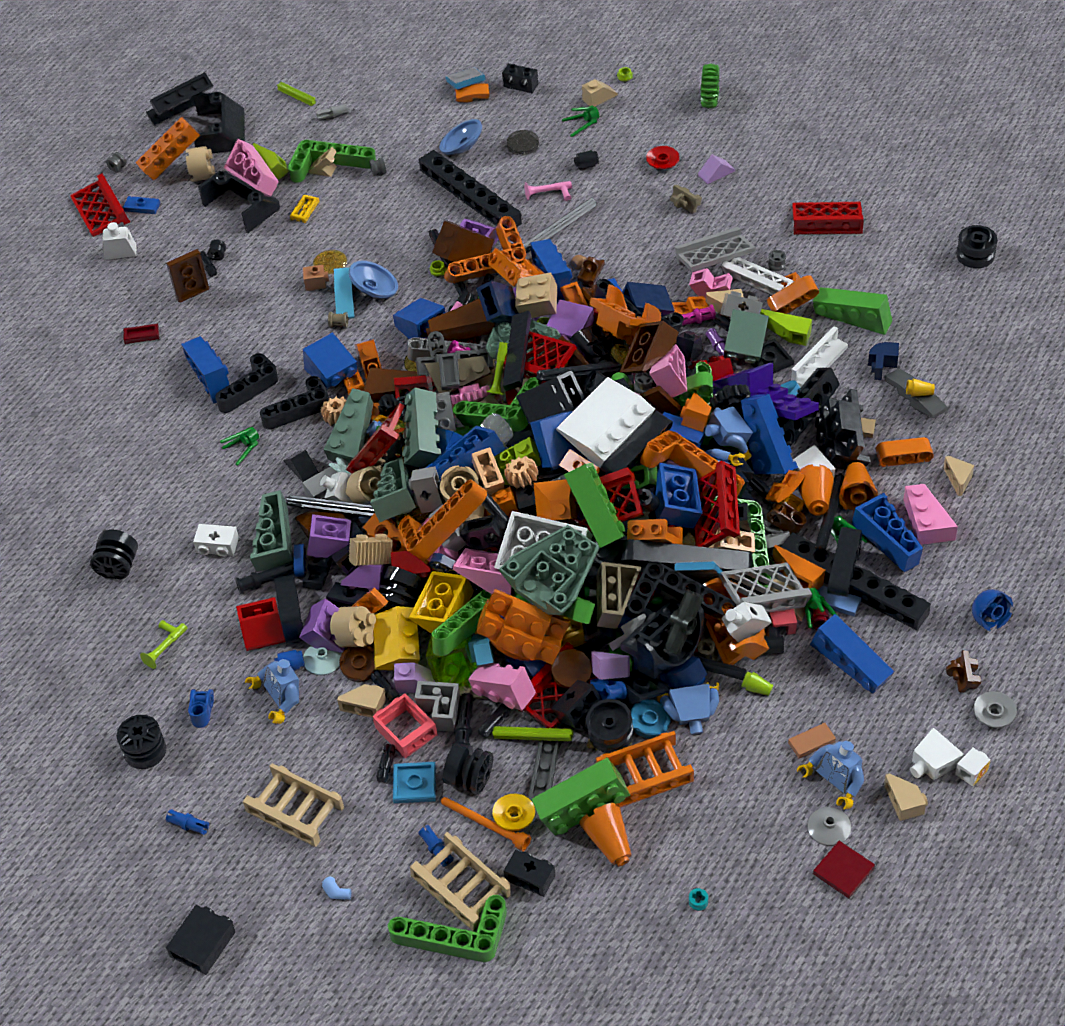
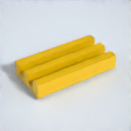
M303 195L291 213L290 220L296 219L298 222L301 220L302 223H306L319 203V198Z

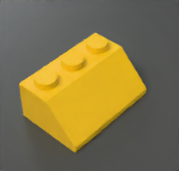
M432 571L409 616L410 620L432 634L437 627L470 601L474 593L470 580L462 575Z
M396 606L375 614L376 623L373 629L375 670L394 671V665L397 663H419L418 627L409 618L414 607Z

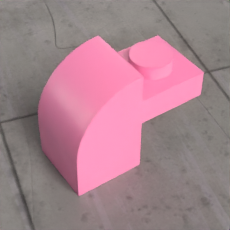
M708 268L692 272L689 286L698 296H704L706 299V292L730 290L733 277L730 273L713 277Z

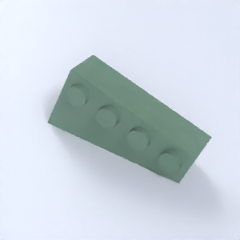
M352 388L323 449L328 460L337 462L335 459L340 457L350 463L364 447L368 438L366 431L370 425L373 410V401L369 392Z
M414 388L405 397L407 408L404 422H406V428L403 433L405 446L402 455L404 457V464L426 468L441 455V451L436 445L440 441L439 435L435 433L438 427V420L434 419L437 413L436 392Z
M403 457L385 463L380 475L381 480L377 483L378 490H375L373 494L375 499H371L370 502L379 522L402 513L407 514L416 508L414 492L409 487L411 474L406 464H404Z
M281 490L263 494L258 514L259 522L256 524V538L253 540V553L250 556L256 572L281 566L289 562L294 563L288 509Z

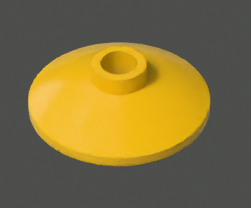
M508 794L499 798L494 804L492 810L493 819L498 826L505 830H522L533 822L535 806L524 795Z

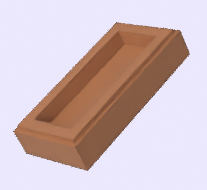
M826 723L788 739L789 745L799 759L817 751L823 746L836 742L835 736Z

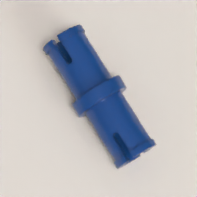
M170 809L168 813L172 814V816L166 815V822L181 826L186 831L190 829L205 835L207 831L203 830V828L209 829V822L194 818L189 813L183 814Z
M426 825V831L422 828L418 834L428 845L429 852L434 853L436 856L445 847L444 841L436 836L429 825ZM450 854L441 862V865L445 867L447 866L446 862L452 863L454 857Z

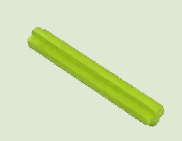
M495 726L493 728V736L496 739L572 741L573 730Z

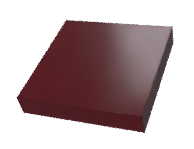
M839 840L813 870V875L850 899L875 869V864Z

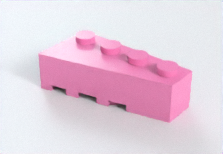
M238 139L224 169L253 188L272 196L279 181L254 146Z

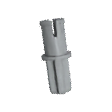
M346 103L334 107L330 106L329 109L316 112L318 120L349 114Z

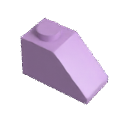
M397 663L394 665V682L398 693H416L418 681L437 682L436 672L417 663Z

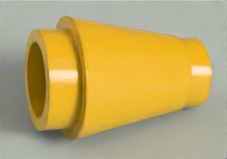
M914 378L907 380L906 395L915 397L934 394V384Z

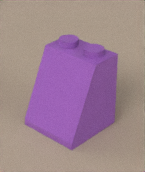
M559 300L556 314L551 315L547 326L557 329L561 336L564 334L570 340L571 336L577 331L593 325V307Z

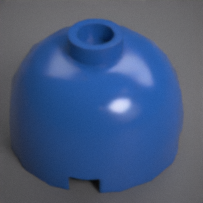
M988 589L982 591L973 602V617L980 626L988 631H991L990 629L996 625L998 629L1010 619L1012 613L1009 611L1010 606L1013 607V601L1011 597L999 590ZM988 616L995 620V622H986L985 618Z

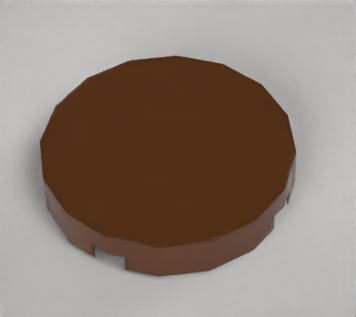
M372 646L347 647L343 651L339 659V665L343 675L348 680L364 682L371 679V674L377 671L375 670L374 648Z
M566 649L559 652L553 665H551V676L555 683L565 689L570 688L577 680L588 682L592 673V664L588 656L575 649Z

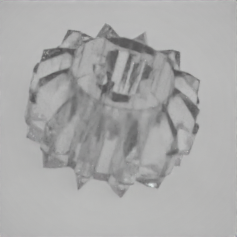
M496 413L489 415L481 423V427L494 430L504 445L513 436L509 423Z

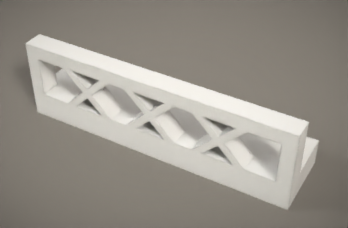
M739 257L734 258L731 263L725 261L722 264L725 274L730 273L734 279L771 295L784 288V285L779 283H787V287L794 282L789 278ZM737 262L742 264L744 268L737 266ZM756 270L758 271V274L753 273L751 271ZM770 276L772 277L773 281L765 277Z
M833 326L792 368L791 381L795 380L800 388L816 368L830 367L848 348L847 343L837 339L838 328Z

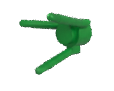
M593 105L572 108L571 111H584L582 114L564 118L562 121L584 117L585 121H589L570 135V137H573L590 125L597 123L600 115L597 107Z
M248 427L244 431L220 440V443L233 440L224 445L222 449H226L240 441L244 445H250L236 462L238 466L249 452L258 445L259 434L253 427Z
M842 516L835 517L831 535L835 538L837 544L841 527L856 529ZM862 536V541L868 543V540Z
M809 588L812 595L804 607L808 628H812L809 608H819L821 612H824L823 604L832 616L836 614L816 588Z

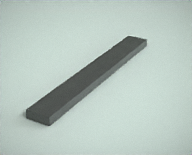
M554 687L549 689L548 696L555 695ZM557 687V694H564L569 688ZM547 701L546 709L551 708L556 701ZM554 713L544 714L545 719L550 723L556 719ZM560 723L556 728L563 729L564 724ZM539 740L528 798L531 801L532 798L552 788L561 741Z

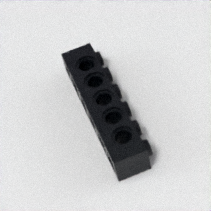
M831 367L816 368L796 395L797 398H809L811 401L818 402L819 410L797 420L778 416L777 421L779 426L783 427L785 433L783 437L787 446L790 445L791 447L799 435L807 428L811 420L816 417L821 406L825 404L827 399L840 386Z

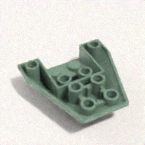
M531 320L530 332L558 339L561 336L557 329ZM499 323L498 326L492 329L486 345V351L496 360L499 342L509 343L511 323ZM530 338V339L528 340V343L532 342L533 339ZM544 342L538 344L537 346L540 347L544 345ZM533 347L528 349L527 353L532 351ZM534 356L527 359V362L533 360Z
M566 525L512 555L499 568V572L519 595L548 615H562L575 602L597 555L599 545L571 526Z

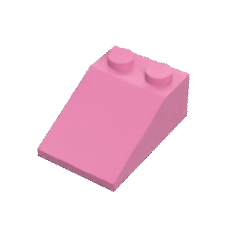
M467 548L463 550L453 566L454 571L490 594L493 593L494 589L511 596L514 593L512 586L499 570L494 568L498 557L497 553Z

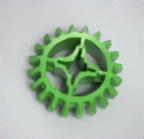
M705 64L703 66L701 78L702 107L711 108L717 106L720 74L718 65Z

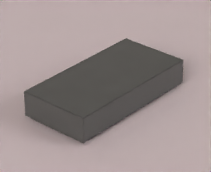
M457 353L438 355L442 390L460 388Z

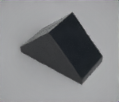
M307 450L298 451L283 460L302 482L319 473Z

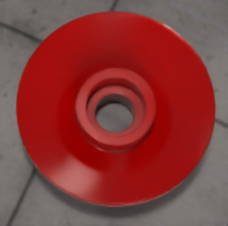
M657 146L647 153L646 160L653 168L669 169L679 162V153L676 149L669 146Z

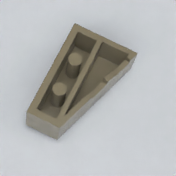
M601 562L596 574L597 627L618 628L641 567Z

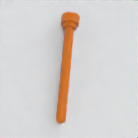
M447 797L441 799L442 805L511 840L515 848L525 851L531 842L530 835L524 832L515 833L505 830L492 820Z

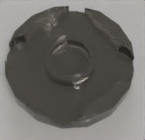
M518 130L507 138V148L515 155H518V153L522 155L532 154L538 149L539 137L532 131Z

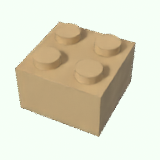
M552 273L518 279L515 303L518 313L529 310L531 318L556 314L557 284Z

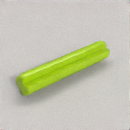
M280 82L277 85L279 91L310 106L316 103L315 97L284 82Z

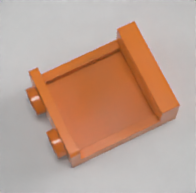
M666 519L629 520L627 540L633 539L682 545L683 528L667 527Z

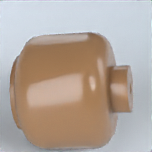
M582 255L574 256L571 260V266L576 270L582 269L586 257Z

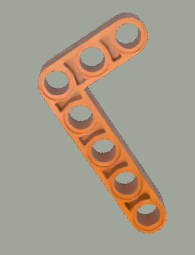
M504 216L496 226V233L503 249L501 252L511 261L521 264L524 258H526L525 248L514 220L509 216ZM489 253L450 263L444 273V278L448 283H457L486 276L488 273L494 274L498 272L488 264L491 254Z
M671 430L649 441L639 459L641 464L648 468H654L658 466L659 462L662 463L670 459L681 467L696 469L698 479L715 470L716 463L718 462L690 441ZM736 474L738 496L745 481ZM717 477L715 478L714 482L712 483L713 485L716 484V482H717Z
M467 480L424 525L409 515L405 516L400 521L398 529L406 550L421 561L427 560L484 502L487 497V491L473 480Z

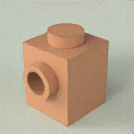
M323 265L303 267L306 291L326 288V282H329L328 271H324Z

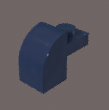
M881 342L870 349L868 366H871V373H875L874 380H882L883 367L897 368L899 343Z
M691 656L685 663L671 669L668 673L661 672L660 678L671 689L696 685L707 673L700 659Z

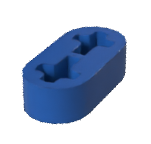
M304 544L294 545L295 577L306 576V550Z

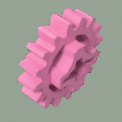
M475 383L460 387L458 389L459 392L450 395L452 404H457L460 401L480 402L483 400V397L491 393L486 392L490 390L489 385L479 387V384Z

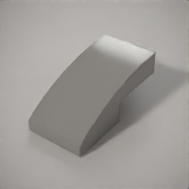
M645 614L621 626L624 635L609 643L612 651L621 647V643L644 623Z

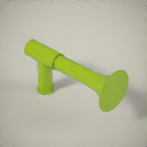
M499 342L494 381L491 389L486 391L488 393L504 395L501 391V377L505 357H507L508 343Z
M164 620L160 621L158 627L170 632V634L152 652L140 654V658L145 665L152 669L156 668L155 661L158 656L188 629L184 623H181L176 628Z

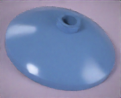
M470 119L454 127L442 139L439 146L441 152L446 155H454L470 150L482 132V123L478 119Z
M357 261L349 268V277L354 286L368 296L389 298L395 295L398 290L396 278L387 269L376 263Z

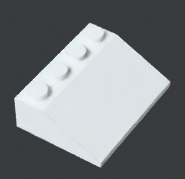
M607 377L556 430L594 465L601 468L605 460L652 415L655 408L637 393Z
M512 511L494 568L499 570L512 555L566 525L571 526L590 540L593 535L584 527Z

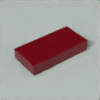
M158 323L123 328L124 344L160 339Z

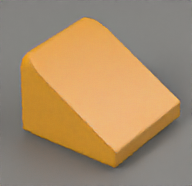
M794 494L784 499L788 505L801 512L805 506L804 501Z

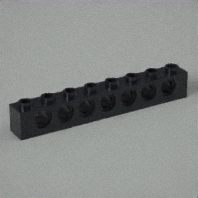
M433 149L419 158V167L422 173L495 226L498 225L500 219L504 216L511 217L516 227L522 224V214L519 209L514 208L495 192H492L474 177L468 175L463 169L457 167L452 161L447 160L442 154Z
M792 532L781 548L825 569L824 583L828 584L835 553L828 550L820 553L815 549V543ZM855 564L849 594L861 597V602L917 631L929 616L931 603Z

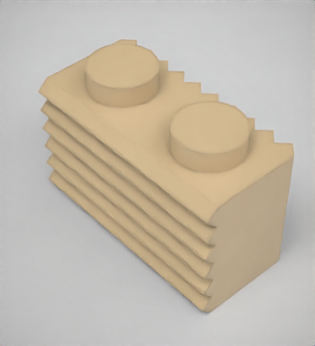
M376 534L375 537L356 535V538H350L349 561L354 566L391 564L393 541L386 534Z

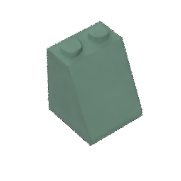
M733 309L724 356L732 360H737L738 358L745 359V362L748 363L760 362L769 316Z

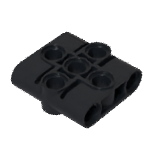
M597 324L577 331L570 338V341L576 345L578 351L591 364L617 361L621 363V369L628 354L624 348L625 342L622 339L616 338L611 332L604 331L603 327ZM607 373L603 375L611 379L612 375L615 373Z

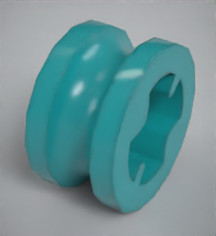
M696 888L689 893L690 907L697 911L707 907L708 894L704 889ZM697 896H701L702 900L700 903H696L695 899Z

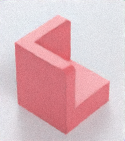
M794 609L769 613L773 627L785 626L787 635L796 634L797 619Z

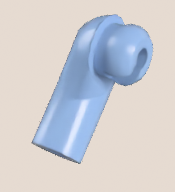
M327 877L322 882L323 890L329 898L351 899V889L339 888L333 877Z

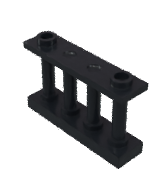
M204 72L150 99L153 109L147 111L146 114L153 126H156L195 106L193 97L205 93V91L213 88L214 85Z

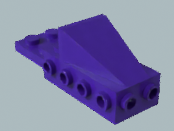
M773 363L727 375L713 381V395L724 386L735 384L737 386L746 384L751 393L750 396L770 394L777 415L780 417L797 420L819 410L818 402L811 401L809 398H797L795 395L788 394V388L781 387L780 384H773ZM740 404L735 409L739 414H743L742 405Z

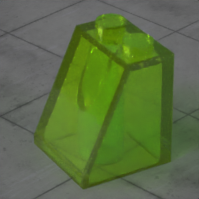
M431 635L426 658L435 682L458 683L459 687L470 685L468 679L477 668L476 662L472 663L468 645L473 635H470L445 656H438L432 652Z

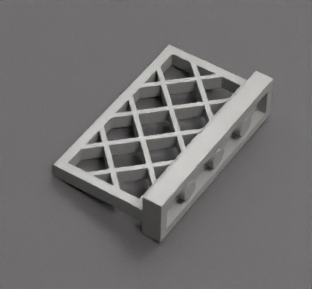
M739 227L675 246L677 262L679 264L683 263L691 272L756 252L755 246L741 235Z
M788 563L724 571L719 574V578L737 606L742 602L762 605L767 613L805 607L812 595L809 588L803 589ZM784 570L787 577L777 573V571ZM761 573H766V574L772 576V578H771V580H770V579H768V578H766V577H764V576H762V575H760V574H761ZM744 576H751L755 578V581L753 582L747 578H744ZM728 578H733L739 582L735 584L729 581ZM774 578L784 582V586L774 582ZM759 580V581H761V582L767 584L768 587L765 588V587H763V586L757 584V581ZM740 583L751 587V590L749 591L741 587ZM787 584L795 587L796 590L787 588ZM773 587L781 592L775 593L769 589ZM753 590L762 592L764 595H757L753 593ZM737 591L748 597L740 599V597L737 594Z

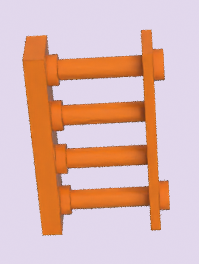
M494 248V251L489 256L488 264L514 287L519 278L545 274L530 260L524 258L523 262L519 264L511 261L497 248Z
M675 731L662 733L652 739L611 753H604L596 758V763L607 757L614 766L626 763L635 784L627 786L630 796L626 797L621 803H617L619 807L694 781V770L691 764L682 766L672 747L676 745ZM665 749L674 770L662 773L653 752ZM645 756L655 777L642 780L633 759Z

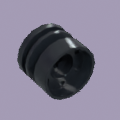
M109 529L103 531L98 537L96 548L90 559L92 570L104 578L125 579L130 573V568L138 550L137 541L131 535L120 530Z
M388 566L383 579L390 583V586L380 585L379 589L386 593H381L388 600L386 606L390 608L396 606L414 607L410 603L416 604L418 599L412 593L421 594L426 580L407 570Z
M148 715L131 716L119 726L116 735L125 761L131 767L148 769L162 761L167 747L159 724L153 717Z
M457 741L450 749L446 758L442 777L443 783L457 788L463 784L464 790H471L472 793L479 795L482 793L490 777L493 766V753L489 751L483 752L480 748L473 752L471 745Z

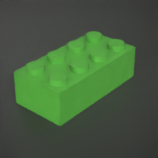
M607 757L532 798L540 820L556 836L566 833L569 828L579 824L586 814L588 817H591L594 814V809L609 803H621L626 797L630 796V793L621 774Z

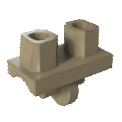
M677 184L674 185L670 201L677 208L682 207L692 214L695 213L697 206L701 204L702 197L698 194H692L686 187L682 188Z

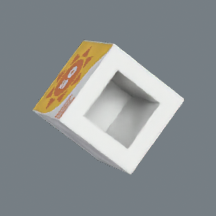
M973 747L957 763L955 774L973 787L988 771L991 759L985 753Z

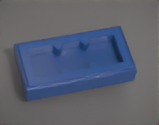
M128 196L123 209L125 212L156 214L160 205V199Z

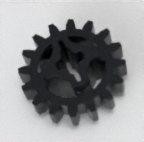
M737 384L727 385L720 391H717L713 395L714 397L710 398L709 402L713 410L715 408H720L721 410L730 407L737 408L741 404V400L750 397L751 393L746 384L738 386Z

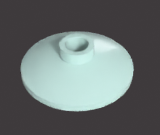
M310 646L303 656L305 668L316 675L332 673L340 666L339 659L342 653L328 651L324 647L317 649Z

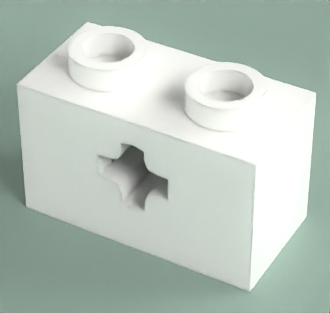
M199 524L193 543L196 553L202 555L234 556L239 536L236 527Z

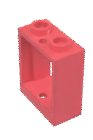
M405 693L395 698L388 706L378 710L372 716L375 728L390 744L395 745V749L404 758L410 756L438 735L436 724ZM407 710L421 726L402 740H399L385 725Z

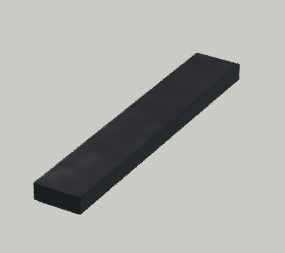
M529 310L512 316L503 379L505 391L523 385L531 323V313Z

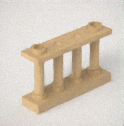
M271 763L270 770L273 779L258 798L254 799L247 795L243 801L246 812L316 847L321 841L317 830L333 807L341 811L344 809L342 797L334 791L329 792L289 772L284 766H277ZM281 781L291 785L276 806L270 807L265 804ZM298 790L307 793V797L293 815L288 816L282 812ZM316 798L325 802V805L311 824L306 825L300 822V819Z
M446 832L444 834L446 846L426 865H420L415 861L410 866L411 877L474 932L479 926V913L484 909L486 900L490 896L499 895L500 893L506 898L510 897V884L504 877H498L467 850L457 836H451ZM454 852L462 860L442 879L439 878L437 880L432 875V871ZM469 865L477 874L460 891L452 893L447 889V885ZM485 879L493 888L473 907L465 905L463 899Z

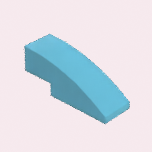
M349 268L334 269L336 314L347 312L348 319L354 318L353 283L348 273Z
M474 634L468 642L472 663L476 662L477 665L493 663L494 657L491 642L483 635Z

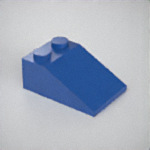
M659 462L656 496L659 498L660 504L655 510L656 519H666L669 525L694 529L702 515L696 469Z

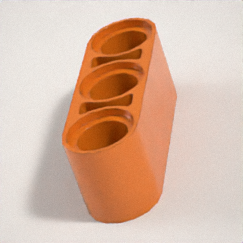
M807 275L767 299V303L771 311L788 314L815 298L819 294V290L812 276Z
M925 437L886 441L879 443L875 447L879 464L882 467H886V465L895 466L905 463L929 462L934 457L930 441Z

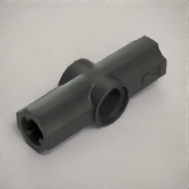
M686 590L678 610H675L670 617L669 625L671 627L662 646L665 650L675 654L681 653L687 636L694 631L697 625L695 617L704 598L702 595Z

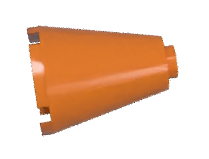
M860 462L851 463L847 467L839 492V500L842 507L846 510L855 511L856 507L878 496V491L865 465Z
M807 465L798 471L804 474L805 477L797 487V490L810 513L822 515L827 512L834 483L833 474L824 465Z
M615 803L605 804L594 809V814L591 817H588L586 814L580 820L581 828L612 865L617 864L619 867L627 864L632 854L619 805H615Z

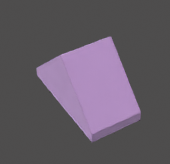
M712 154L698 175L709 184L735 172V169L726 160Z
M596 651L591 652L592 673L597 678L611 679L630 676V656Z

